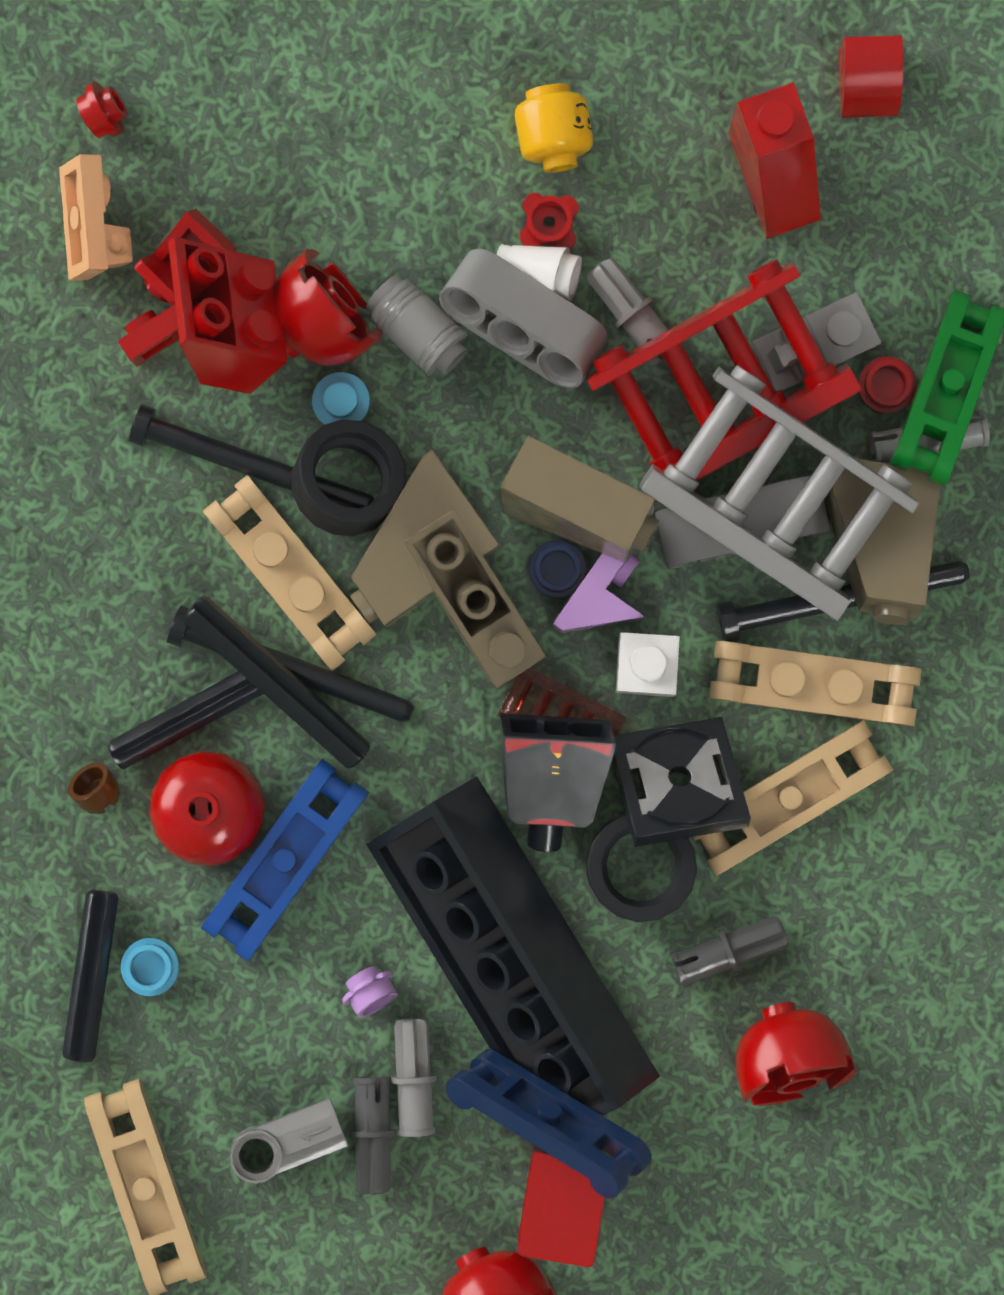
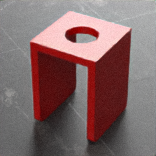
M533 1145L518 1234V1254L535 1259L591 1267L594 1264L605 1197H602L593 1189L587 1177Z

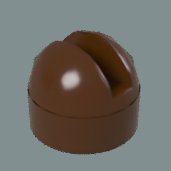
M92 763L83 767L74 775L70 781L68 793L81 809L90 814H103L109 804L115 806L118 803L120 786L116 777L104 764Z

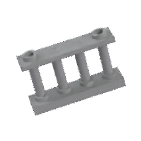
M737 365L731 374L718 367L712 377L727 388V391L676 466L669 464L664 472L652 464L641 480L640 488L643 492L655 498V500L838 621L851 603L847 594L840 590L846 582L841 578L894 501L911 513L915 511L920 503L907 493L913 483L885 464H883L878 473L793 417L762 396L761 392L766 384ZM748 402L775 420L776 424L725 499L719 496L715 503L712 504L694 492L699 485V482L695 479ZM797 435L824 453L825 457L774 531L767 529L761 537L743 525L748 517L744 511ZM846 468L873 486L874 489L821 564L816 561L813 567L809 569L792 557L797 550L793 543Z

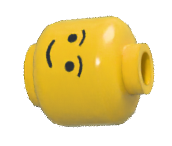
M564 83L543 85L526 91V100L517 105L515 109V122L522 157L526 161L543 164L545 173H557L576 168L578 166L577 157L590 151L593 146V133L586 98L579 93L571 92L570 85Z

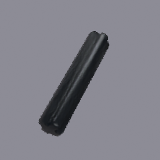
M238 671L112 739L108 745L109 752L115 763L121 769H126L258 698L263 693Z
M94 889L88 891L85 897L62 1052L63 1057L70 1061L91 1062L96 1055L119 900L118 895L110 891Z

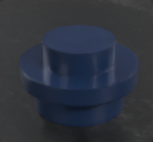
M548 541L539 546L530 559L529 576L531 582L539 592L548 597H567L577 590L586 576L585 558L575 545L567 541Z

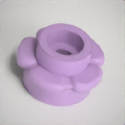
M373 966L355 974L346 982L350 992L346 993L343 997V1004L345 1006L350 1004L358 1018L369 1016L387 1006L398 996L391 982L394 977L391 971L379 973L377 968Z

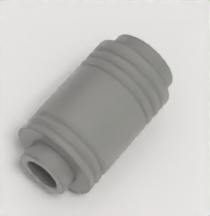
M398 275L392 276L377 289L366 305V309L371 313L370 321L377 325L428 376L438 370L443 375L448 374L462 361L468 352L463 346L468 334L409 278L402 280Z

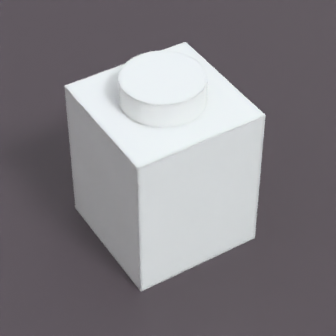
M621 632L618 641L615 693L675 696L680 636Z

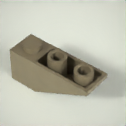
M454 509L403 541L477 665L496 688H499L546 657Z

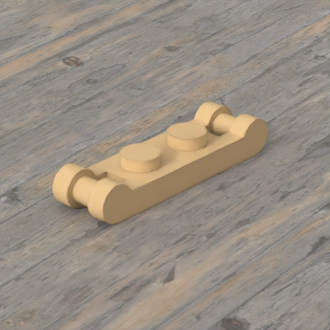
M246 475L234 485L237 491L220 504L215 500L203 512L321 659L333 671L346 661L343 657L345 653L359 642L363 646L366 645L377 634L255 483ZM252 508L262 521L244 535L234 522ZM336 611L345 622V625L330 637H327L318 625Z
M716 641L714 659H719L716 681H710L709 699L915 727L917 709L911 708L914 686L920 687L922 669L773 649L727 641ZM742 663L758 665L755 687L739 684ZM874 681L891 683L888 705L872 703Z
M864 720L743 791L751 816L749 827L741 828L745 836L744 839L730 846L723 832L692 837L694 841L700 839L711 857L706 862L715 876L732 868L894 770L885 755L879 757L869 740V737L873 734ZM849 750L860 769L846 777L835 758Z
M138 1078L124 1083L122 1091L107 1096L103 1092H98L85 1097L86 1112L148 1294L159 1295L169 1291L170 1284L187 1279L189 1283H193L207 1278V1270L193 1235L142 1079ZM130 1112L135 1129L117 1135L112 1118ZM174 1242L179 1257L161 1262L155 1248Z

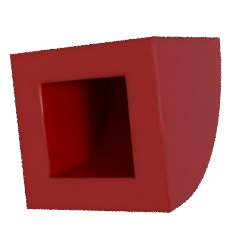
M902 35L844 37L839 49L841 118L898 116L903 86Z

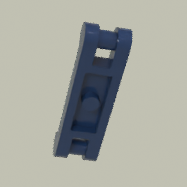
M484 1050L472 1060L469 1071L461 1070L447 1081V1095L457 1107L461 1109L474 1107L587 1177L593 1189L602 1197L610 1199L616 1197L626 1188L628 1176H637L652 1161L649 1147L640 1138L494 1050ZM601 1150H603V1151L606 1152L607 1154L611 1155L613 1158H611V1157H609L608 1155H606L605 1153L601 1152Z

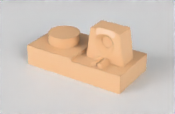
M79 154L59 168L69 281L90 280L108 270V268L124 266L133 261L130 228L104 224V213L110 199V181L107 174L103 173L101 155Z

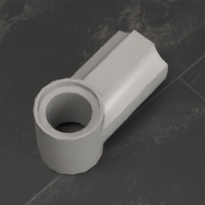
M328 1098L267 1123L244 1129L233 1141L230 1162L232 1169L238 1177L245 1182L257 1184L268 1181L278 1173L345 1148L348 1144L332 1101ZM251 1139L266 1141L273 1149V1160L262 1169L248 1167L244 1164L240 1155V1149L244 1143Z

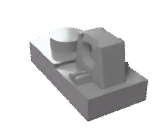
M857 292L803 317L826 362H833L835 366L841 365L882 344ZM781 328L752 342L775 392L778 390L784 392L803 383L802 378L806 373Z

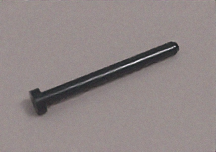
M142 404L138 409L129 435L130 443L143 447L148 439L292 491V466L155 418V408ZM315 475L317 485L330 501L345 508H362L375 500L371 494Z
M956 561L930 567L928 591L963 584L970 578L967 563ZM843 585L840 590L845 592L851 601L847 608L857 606L851 585ZM799 595L734 609L732 601L716 604L723 641L727 642L740 640L739 631L825 613Z
M181 605L170 628L167 643L181 648L186 640L217 652L184 623L183 616L188 607ZM262 645L307 687L400 722L410 720L414 705L409 700Z

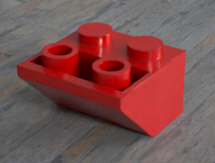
M173 237L168 242L180 346L200 384L251 394L287 363L283 326L278 318L274 303V287L277 282L274 261Z

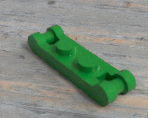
M955 289L943 314L941 325L889 464L905 472L911 467L929 474L928 481L943 487L947 484L955 466L1004 326L1003 308L992 304L987 309L970 302V295ZM961 323L980 330L979 334L961 328ZM921 435L941 442L938 453L918 445Z

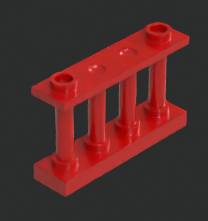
M778 259L768 262L746 276L750 282L749 286L628 353L624 346L620 345L592 361L596 370L588 374L587 382L592 391L609 382L611 383L652 457V460L648 463L650 467L654 464L665 472L669 464L676 466L684 453H682L679 446L672 447L630 370L661 354L702 427L715 409L716 404L682 342L712 325L734 366H740L765 383L766 386L761 395L802 423L862 390L847 363L836 368L833 362H826L785 286L787 283L800 277L793 262L781 267ZM762 297H765L806 373L802 378L806 386L786 397L782 390L775 392L733 313ZM751 406L754 414L735 425L732 424L695 480H699L761 446L776 424V421L754 406Z

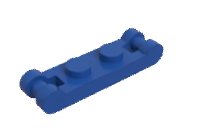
M324 759L317 764L201 927L202 930L213 938L221 935L236 946L234 953L247 962L256 953L369 794V791L356 782L350 786L334 774L336 768ZM320 793L338 805L328 819L310 807ZM241 902L259 914L250 928L233 916Z

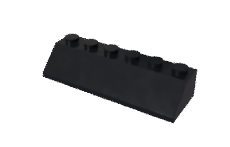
M477 776L366 844L491 1050L500 1053L602 1116L620 1108L660 1077Z

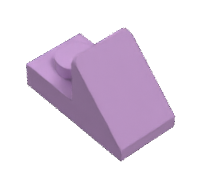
M602 553L556 618L552 627L561 633L641 620L644 617L641 613L606 590L611 582L621 588L640 562V559L631 554L626 563Z

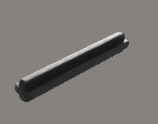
M202 596L198 598L188 608L183 616L184 623L346 768H352L363 760L370 749L369 742L209 597Z

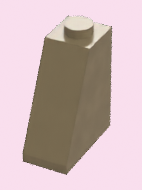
M527 436L501 485L502 512L504 514L626 563L634 548L642 552L646 550L660 521L651 516L654 511L655 498L530 436Z
M433 450L422 456L351 576L358 590L351 594L350 597L369 624L380 618L385 627L388 628L435 595L403 541L452 509L459 516L485 559L499 550L498 542Z
M857 459L877 473L885 464L913 483L907 493L920 503L915 511L911 513L894 501L846 570L860 612L873 613V619L881 623L892 625L907 624L909 619L917 620L926 606L941 485L928 481L929 474L911 467L905 472L890 466L888 463ZM846 468L824 499L836 541L839 540L874 489L873 486Z

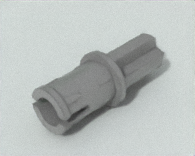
M614 259L604 260L590 271L587 280L618 321L615 322V327L619 329L623 326L638 347L668 330L651 308L652 298L649 296L644 299ZM659 354L650 359L649 364L651 367H654L664 358Z
M421 1018L401 1019L396 1021L394 1025L397 1075L391 1076V1083L397 1084L398 1136L420 1137L433 1135L435 1127L433 1125L431 1082L437 1081V1074L431 1073L429 1024L427 1020Z

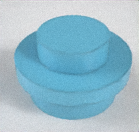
M336 372L327 375L317 384L312 396V405L317 418L324 425L341 419L363 421L369 411L370 396L365 384L358 377L346 372Z
M144 938L134 942L125 951L121 960V974L124 982L132 991L143 996H156L166 992L177 980L180 969L179 958L173 947L158 938Z

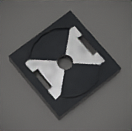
M722 717L614 735L616 745L612 762L635 847L749 827L751 816ZM712 755H716L724 785L720 784ZM637 768L644 799L638 800L630 769ZM674 772H681L689 777L690 783L686 786L678 787L673 785L668 777Z

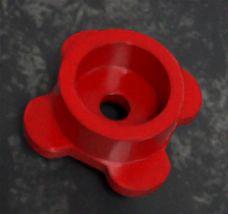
M531 193L526 196L522 203V208L526 213V225L520 232V241L523 246L568 247L571 250L576 243V236L572 232L573 218L579 211L577 201L569 195L558 198ZM548 217L553 218L555 224L553 227L548 228L544 225V220Z

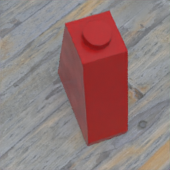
M794 82L737 102L728 135L766 240L820 221L814 136Z

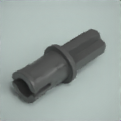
M772 916L725 934L723 929L718 930L719 937L678 952L674 951L670 954L676 966L683 988H686L690 984L730 969L733 970L734 974L739 973L738 966L786 949L788 938L780 919Z
M387 1076L353 1078V1084H355V1130L349 1131V1137H355L356 1189L362 1194H383L389 1192L391 1188L390 1137L396 1136V1130L390 1129L389 1083H391V1077Z

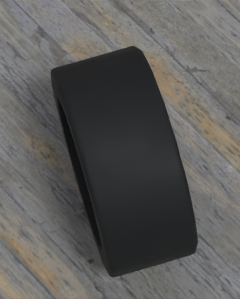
M341 419L321 426L306 440L292 469V494L300 512L314 526L333 535L357 536L375 530L384 522L406 485V464L398 445L382 429L359 420ZM335 448H345L367 455L378 467L381 475V489L377 498L368 506L362 508H345L330 501L319 489L315 480V468L319 459L325 453Z
M626 813L604 824L592 839L586 858L588 883L599 903L617 917L635 922L660 920L678 910L692 892L697 875L695 849L689 838L667 841L666 843L674 854L676 870L673 881L666 891L651 900L636 901L624 897L614 889L609 880L606 864L610 850L616 842L631 833Z

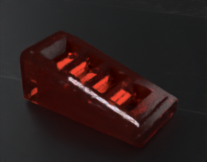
M528 668L517 675L497 714L498 718L500 713L518 714L532 685L535 684L543 688V691L531 715L543 716L555 694L564 699L556 715L557 717H569L574 705L585 709L581 718L594 719L595 715L602 719L610 720L613 735L618 734L626 718L532 668Z

